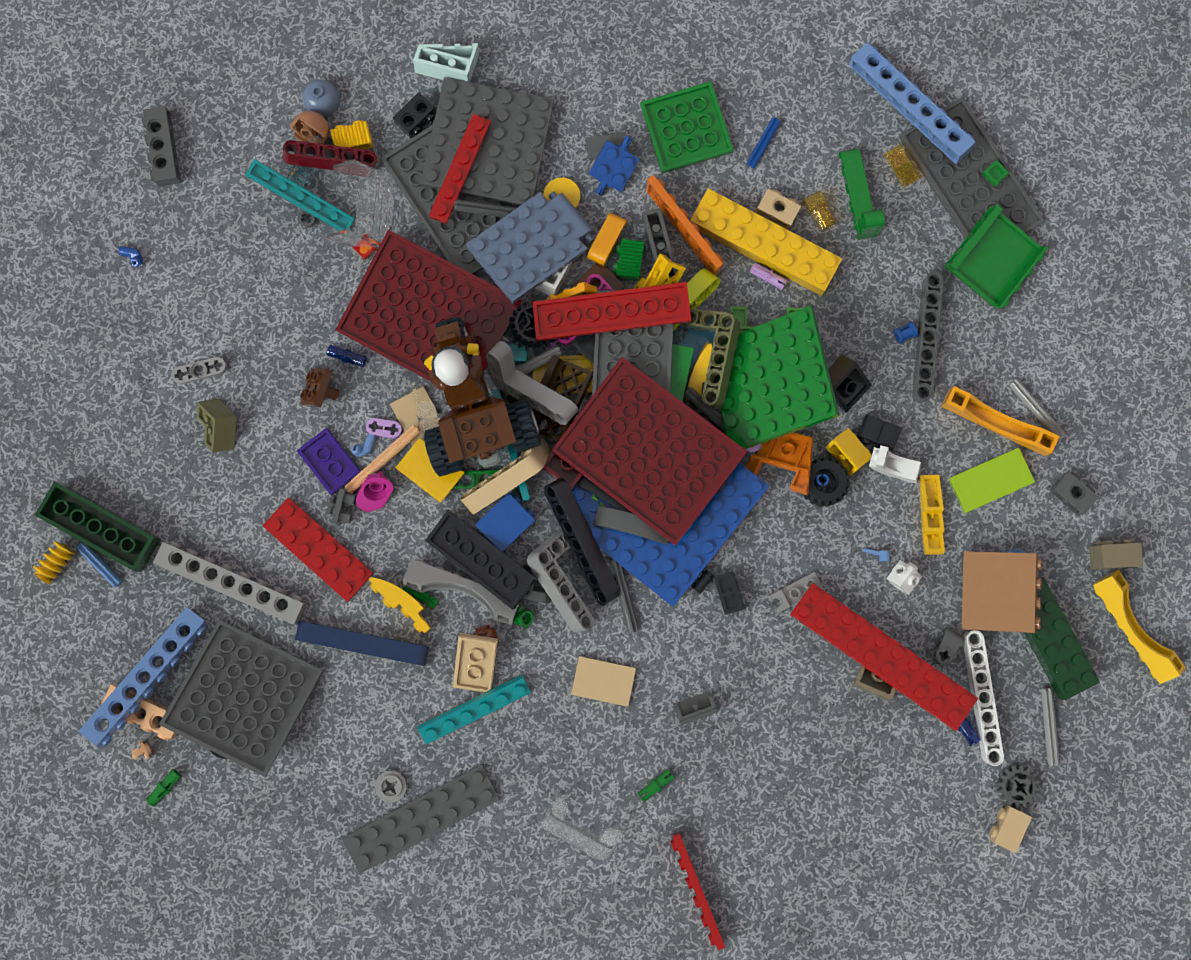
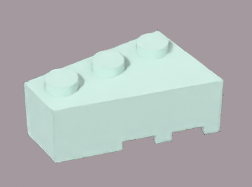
M472 43V46H461L460 44H454L455 46H443V44L418 45L413 59L415 73L444 80L445 77L470 82L479 56L478 43Z

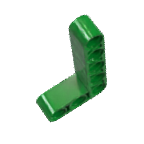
M857 148L839 152V159L842 161L841 170L843 177L845 176L846 179L844 184L846 193L849 194L850 201H848L850 211L853 212L854 219H852L854 229L857 230L858 234L856 239L862 240L877 237L885 225V217L882 209L873 210L860 150Z

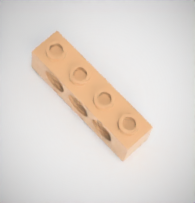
M118 684L110 685L103 702L115 690ZM130 690L128 697L134 698L137 693ZM144 698L139 704V710L126 719L127 723L134 724L135 722L141 725L140 728L144 731L158 733L157 736L161 739L169 740L177 736L176 733L157 724V718L159 716L163 718L168 708L148 698ZM122 704L116 706L115 714L122 712ZM141 708L145 709L146 711L145 718H142L140 716L139 712Z

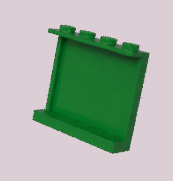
M998 204L987 209L944 265L946 269L995 309L1004 308L1009 304L1012 294L1022 287V281L1033 273V267L1045 257V252L1048 249L1047 246L1041 247L1001 213L1003 208Z

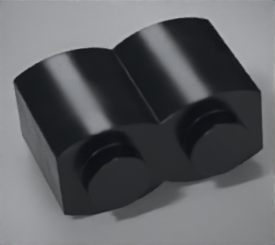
M866 414L856 436L862 444L870 445L872 443L877 445L879 449L880 446H885L892 451L895 448L902 428Z

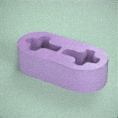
M372 418L366 423L367 432L377 437L397 439L403 432L402 426L396 421ZM374 422H377V425L383 427V429H376L373 432L370 425H374ZM393 425H396L399 431L392 435L390 431L386 430V427L392 428Z

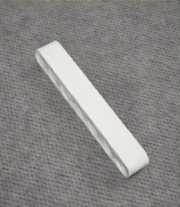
M969 630L963 634V647L971 693L978 697L973 707L981 755L985 763L998 766L1004 760V753L985 640L981 632ZM971 634H974L977 638L975 644H971L969 641ZM975 653H977L980 657V660L977 664H975L972 660V657ZM978 673H981L983 675V680L981 683H978L976 681V675ZM984 692L986 700L981 703L979 695ZM985 712H988L990 715L987 722H984L982 719ZM991 731L993 738L988 742L986 734ZM992 751L996 753L994 761L989 759V754Z

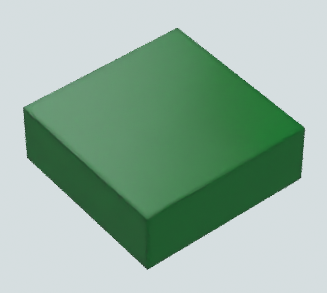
M996 160L982 175L996 187L1010 172Z

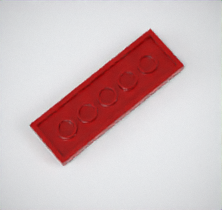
M289 497L263 524V527L347 602L352 599L374 574Z

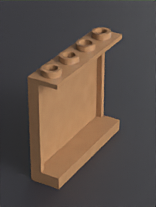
M964 551L962 629L1037 633V629H1041V618L1038 617V609H1041V598L1038 597V590L1042 588V579L1038 578V570H1042V558H1039L1037 553Z

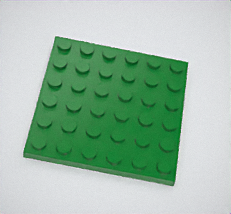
M812 306L802 308L738 335L725 402L721 407L726 435L744 449L839 417ZM728 338L723 341L722 346L727 344ZM724 357L720 358L719 365L723 363ZM720 376L715 378V383L719 382Z

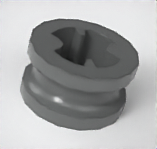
M302 211L298 216L301 226L304 228L313 227L316 223V217L312 216L310 223L302 222V220H305L304 216H312Z

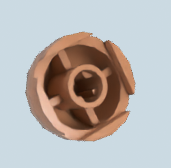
M310 110L303 111L293 119L290 125V129L292 130L293 128L295 131V138L299 141L308 142L313 140L316 135L319 138L309 142L325 144L327 141L329 125L321 113Z

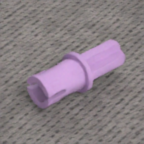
M754 263L750 269L751 274L764 280V283L768 282L780 290L783 289V284L787 282V279L775 274L772 269L770 271L757 263Z

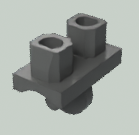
M339 488L337 500L336 496L331 495L329 502H323L324 506H328L326 514L332 515L333 513L332 523L339 525L340 523H351L353 514L343 510L345 504L355 506L357 496Z

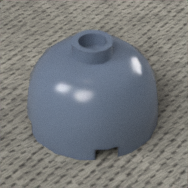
M324 79L314 80L304 88L302 101L307 111L321 113L324 118H327L338 110L340 95L337 88L329 81Z

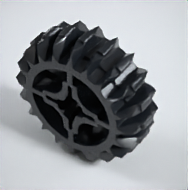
M532 301L530 306L525 302L524 308L519 305L517 307L518 311H512L513 316L509 317L510 323L508 324V329H510L509 336H514L512 339L513 343L519 341V348L525 345L526 351L529 350V347L532 348L533 352L536 351L537 347L540 351H543L544 346L549 348L550 342L554 343L556 339L536 340L535 328L530 327V325H535L534 316H532L534 315V301ZM523 318L525 320V326L523 330L520 331L518 323Z

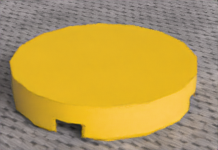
M564 177L556 178L547 184L543 196L548 202L551 200L549 195L552 192H555L557 195L563 193L575 208L578 207L580 190L571 179Z

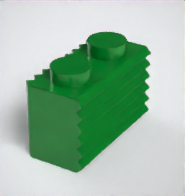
M622 238L621 244L617 243L616 255H619V262L615 261L613 273H617L618 279L639 281L644 241Z

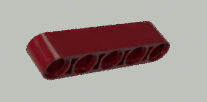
M288 140L283 145L282 159L289 165L371 174L375 170L377 155L370 150Z

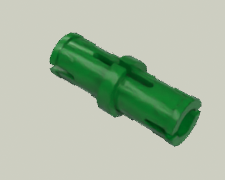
M668 768L656 779L652 778L650 780L651 783L637 792L639 797L647 792L641 798L644 803L655 793H660L665 785L675 779L672 774L665 779L671 773Z
M171 769L169 774L156 784L157 787L146 798V801L151 806L156 807L159 801L171 792V788L182 775L175 769Z

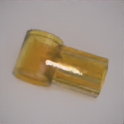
M821 191L802 200L803 206L806 205L808 209L807 213L812 215L820 231H824L836 223L827 208V201Z

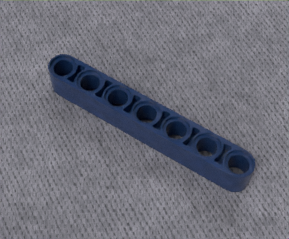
M305 621L298 622L295 636L297 641L421 666L426 665L429 651L428 646L307 623Z

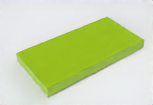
M1019 448L948 478L964 513L1035 483Z

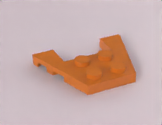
M794 432L767 441L761 445L762 448L756 454L749 458V462L744 467L756 476L763 463L794 471L796 475L790 485L791 491L808 495L814 441L812 437Z

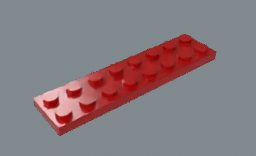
M687 282L533 302L537 341L692 322Z

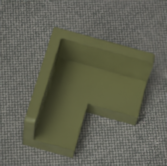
M220 399L199 401L197 405V419L205 427L204 444L212 453L234 449L237 416Z

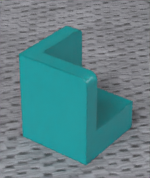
M508 344L512 350L515 364H523L528 361V351L525 350V345L519 348L518 345Z

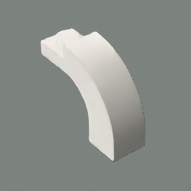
M880 446V449L874 447L869 467L887 476L917 484L921 462L897 456L891 453L888 447Z

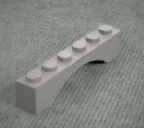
M412 559L403 578L404 587L418 592L448 589L465 593L480 602L489 611L494 620L511 626L517 614V609L520 606L519 603L515 610H513L474 579H466L459 573L452 574L439 566H430L423 560Z

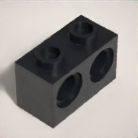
M418 92L393 117V120L411 139L422 132V127L426 123L429 124L435 119L436 109ZM421 108H427V111L424 113L418 112ZM408 121H414L411 126H406L405 124Z

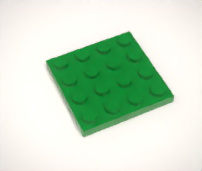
M711 81L640 102L643 117L662 174L733 153L734 149Z

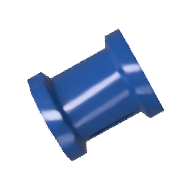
M911 321L900 329H893V334L899 344H903L905 340L912 337H918L917 328Z

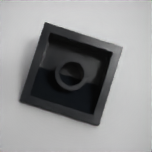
M841 355L828 370L836 403L847 413L872 385L857 362Z

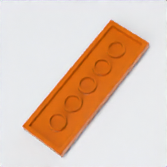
M654 175L649 177L646 185L647 193L658 207L661 208V211L704 266L714 275H719L723 266L722 257L719 253H714L710 248L711 243L709 240L699 234L698 226L688 220V214L683 208L678 207L675 197L671 193H667L660 178L656 179Z

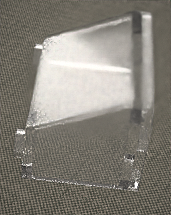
M556 790L542 815V828L598 860L608 859L621 844L625 836V828L615 824L612 828H602L598 836L566 819L569 810L568 804L563 800L564 794Z

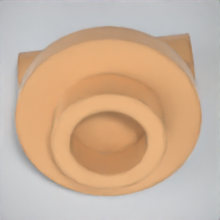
M142 741L138 742L140 748L132 751V758L137 760L144 754L146 760L149 759V754L152 753L147 743L143 744Z

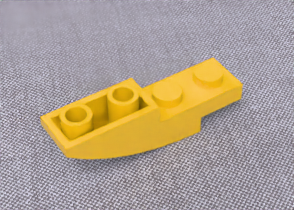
M374 577L368 579L371 582L369 585L376 594L380 593L384 597L382 601L388 608L397 609L400 605L402 606L401 612L405 617L413 619L415 622L413 626L419 633L422 631L427 633L432 629L420 614L426 608L410 593L388 581Z

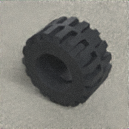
M828 457L817 458L812 461L808 495L804 496L805 500L808 499L812 505L816 504L818 507H828L841 501L847 495V489L850 487V475L846 473L848 471L847 468L842 467L843 463L840 461L836 462L834 458L828 459ZM820 471L830 473L835 480V487L829 493H822L815 487L814 477Z

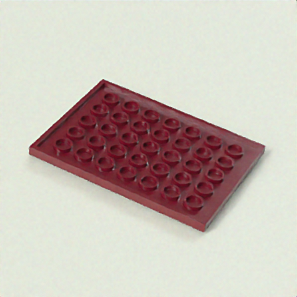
M388 230L335 331L431 381L428 374L429 369L424 364V361L431 355L435 356L432 348L434 343L437 342L434 331L435 325L438 322L459 316L463 320L467 331H473L476 339L474 344L479 346V356H481L483 369L480 377H482L488 367L487 353L504 337L510 323L509 317L513 316V310L517 311V307L521 305L522 300L519 299L512 304L500 288Z
M623 357L620 358L551 450L675 546L748 452Z

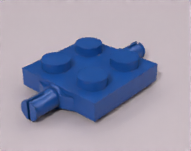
M626 135L621 145L614 144L608 140L605 141L588 174L597 178L600 182L595 191L596 194L599 193L602 196L606 187H613L622 192L640 159L628 150L633 140Z

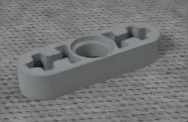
M214 357L176 367L173 369L171 377L174 382L183 385L222 375L227 370V363L220 357ZM216 362L222 364L219 371L215 368L208 369L206 365L208 364V366L213 367L216 366ZM198 366H203L205 370L201 376H196L195 369ZM190 368L192 378H190V375L183 376V380L176 378L179 375V371L189 373L188 369Z

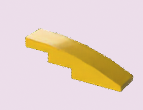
M920 475L924 555H942L945 553L942 515L944 507L940 476Z

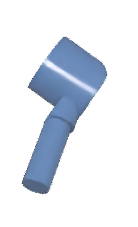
M865 547L863 549L865 553L879 555V561L888 562L890 560V553L888 551L872 550Z

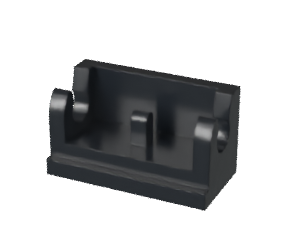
M735 572L714 577L724 614L727 615L746 609Z

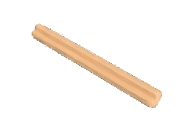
M412 425L347 483L345 489L353 494L363 485L364 479L368 475L378 472L421 433L420 429L416 425Z

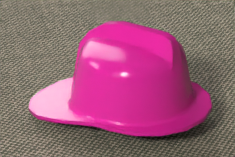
M382 471L368 475L364 479L363 485L356 497V504L359 509L371 512L382 508L393 491V484L383 475Z

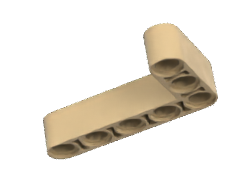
M541 436V446L522 451L520 457L468 490L460 500L472 514L477 513L538 473L544 467L551 447Z

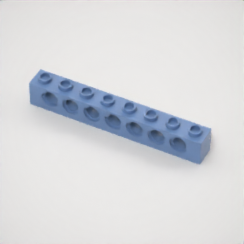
M867 42L851 57L850 66L955 164L959 163L973 150L976 143L973 136L961 129L957 121L949 118L944 109L937 107L928 95H924L915 83H911L902 71H898L889 59L884 58L876 47L871 46ZM913 100L916 102V104L910 103L909 101ZM936 125L943 126V129L938 128Z
M186 607L78 732L99 748L107 746L113 739L112 735L125 726L127 723L126 719L139 710V704L143 699H147L152 695L156 684L164 681L171 667L174 668L180 662L182 654L184 652L187 653L193 647L195 639L201 637L206 632L208 624ZM190 628L189 635L182 636L183 629ZM177 643L176 650L169 652L170 644ZM159 658H163V665L160 667H156V660ZM149 673V674H150V679H149V681L146 682V683H143V682H142V677H143V675ZM136 689V696L134 698H129L128 694L130 690ZM122 704V712L115 714L116 706ZM108 720L109 727L106 730H102L101 724Z

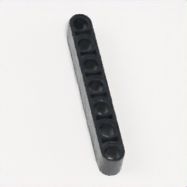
M558 478L544 487L545 497L595 600L600 605L605 606L619 597L620 590L568 482L564 478Z

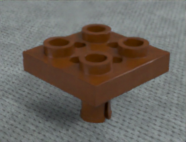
M311 368V371L306 376V387L300 395L301 405L321 408L324 397L337 400L339 389L328 386L332 373L331 370Z

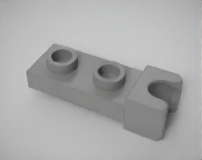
M813 572L767 596L768 600L775 598L780 600V605L774 609V612L779 613L798 603L812 583L823 590L824 588L816 573Z

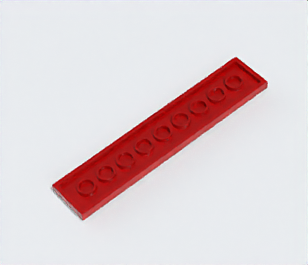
M814 583L810 585L790 614L794 619L954 731L958 730L978 700V697Z

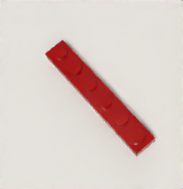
M476 114L472 115L429 213V218L447 225L454 210V202L461 194L491 125V120Z
M676 832L672 834L673 840H670L674 852L678 851L681 858L677 860L681 870L686 869L688 877L685 880L689 890L694 889L696 896H693L696 907H701L703 915H700L704 927L708 926L711 933L708 934L711 945H716L717 949L721 950L725 948V945L680 833Z

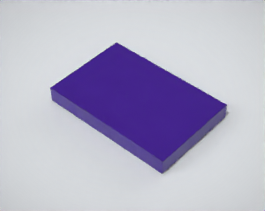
M327 427L296 450L330 495L335 494L339 491V488L344 487L361 472Z

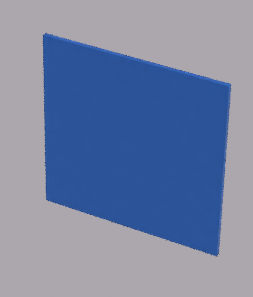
M739 463L732 471L721 494L716 493L676 546L670 541L668 545L647 538L593 525L600 502L606 508H616L597 497L598 501H594L591 498L593 494L581 488L578 484L572 492L599 548L674 607L770 486Z

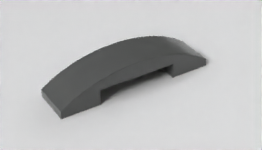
M601 506L597 508L593 525L668 545L669 541L635 514Z

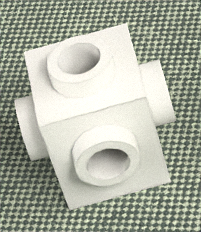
M900 560L892 569L887 580L895 588L909 595L914 587L918 585L922 576L918 573V567L911 562L906 564Z

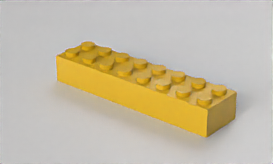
M709 188L690 220L691 223L694 222L698 226L700 233L772 269L776 273L820 296L824 294L842 260L841 257Z

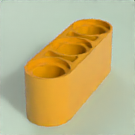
M610 212L593 242L587 258L605 266L622 234L623 227L627 224V220Z

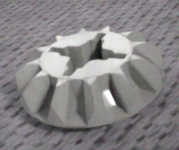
M387 771L377 778L375 791L382 801L393 803L404 796L407 784L404 776L398 772ZM387 781L390 783L398 782L394 787L395 792L392 790L384 792L388 787Z

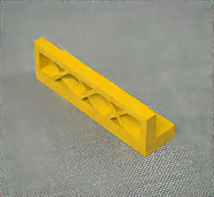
M660 253L642 288L678 283L686 268L683 265L672 262L666 255ZM672 267L678 269L676 274L669 278Z

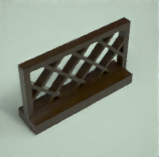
M552 356L541 384L553 391L562 384L564 392L560 393V395L566 396L569 400H571L569 394L577 390L578 397L572 402L576 404L579 410L593 379V372ZM566 366L570 367L572 374L564 378L563 373ZM583 373L587 374L585 381L579 384L577 376ZM574 379L576 386L567 389L566 382ZM532 408L538 428L541 421L545 419L548 427L542 430L539 429L540 434L556 441L560 440L576 416L575 414L566 425L558 422L552 425L548 416ZM561 425L562 432L557 437L553 429Z

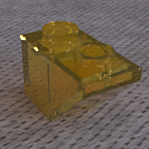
M900 144L883 154L903 188L920 178Z

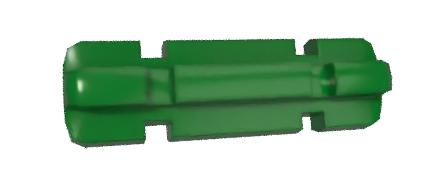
M403 587L404 591L411 593L413 597L423 603H427L433 609L439 602L437 598L431 597L427 592H418Z

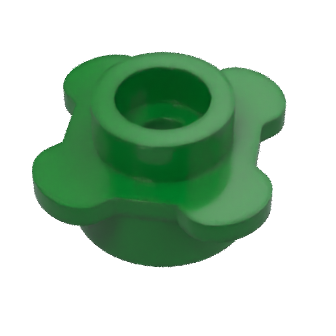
M519 607L513 620L514 624L521 625L524 629L528 628L533 622V612L525 610L524 607Z

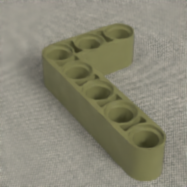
M691 308V319L696 316V320L692 323L686 322L685 324L694 330L715 332L702 400L708 406L718 409L725 402L740 322L731 313ZM714 318L713 323L708 325L709 320ZM732 320L731 325L726 327L727 322ZM728 338L727 344L722 346L723 341ZM724 357L723 363L719 365L720 358ZM720 376L719 382L714 383L715 378ZM716 394L715 401L711 402V397Z

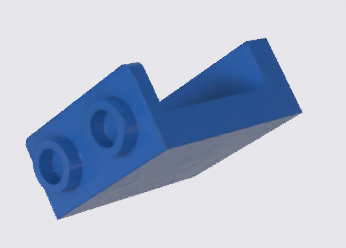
M507 493L475 524L503 552L536 522L534 519L536 515L529 508L524 509L520 505L522 501L516 494L511 496Z

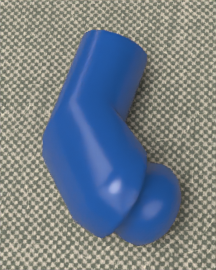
M125 246L119 247V255L129 257L132 262L130 264L133 267H140L143 264V257L138 249Z

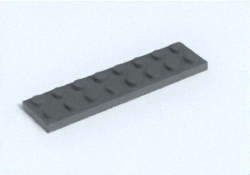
M481 764L343 837L342 840L359 874L495 803L500 798L484 766Z

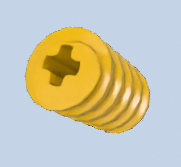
M54 541L53 543L56 548H48L51 554H43L46 560H38L41 566H33L36 571L35 575L45 583L51 584V578L55 579L57 577L56 572L60 573L62 571L61 566L65 567L67 565L66 560L72 559L71 554H76L74 550L62 542Z

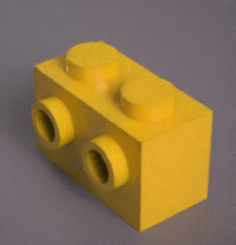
M849 428L835 437L826 446V449L838 462L843 463L842 467L847 468V473L850 476L866 465L872 457L869 450Z

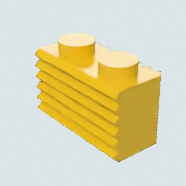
M357 120L352 125H337L334 129L330 130L334 146L364 150L374 147L367 121Z

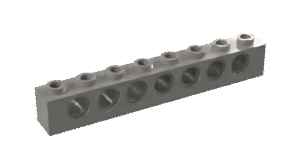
M170 540L169 543L162 542L153 564L293 625H298L307 603L302 602L304 598L293 594L292 597L286 595V590L277 586L274 589L267 586L268 582L257 579V581L250 579V574L240 571L238 574L232 571L233 567L223 563L222 566L215 564L216 560L211 557L205 556L201 558L197 556L199 552L190 548L185 551L180 548L181 544ZM178 554H181L182 561L177 564L175 558ZM198 561L200 568L195 572L193 564ZM213 569L217 570V577L215 579L210 577ZM230 577L235 579V584L232 587L228 585ZM251 584L253 590L248 595L245 592V587ZM265 592L270 594L268 602H264L262 598ZM283 599L288 602V607L285 610L280 608V602Z

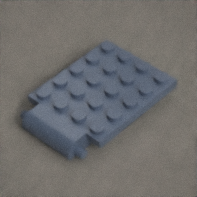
M539 192L466 244V248L512 304L584 254L587 248L582 241L585 240L588 244L594 241L591 236L594 230L563 193L557 195L555 192H552L549 195L551 200L548 202Z

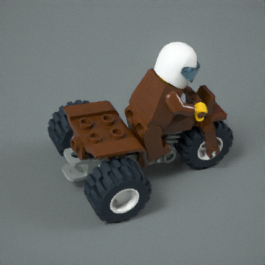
M459 316L436 323L434 331L437 342L432 347L435 355L428 357L424 364L429 369L428 374L433 386L438 390H444L446 403L451 408V411L438 420V427L425 430L424 433L426 451L435 473L442 477L461 471L464 465L463 460L474 456L478 458L479 464L485 468L497 465L501 461L498 449L510 444L513 445L517 452L541 446L538 424L527 399L505 405L503 399L489 397L490 394L484 377H480L483 373L481 356H479V346L474 344L476 339L473 331H467L463 320Z

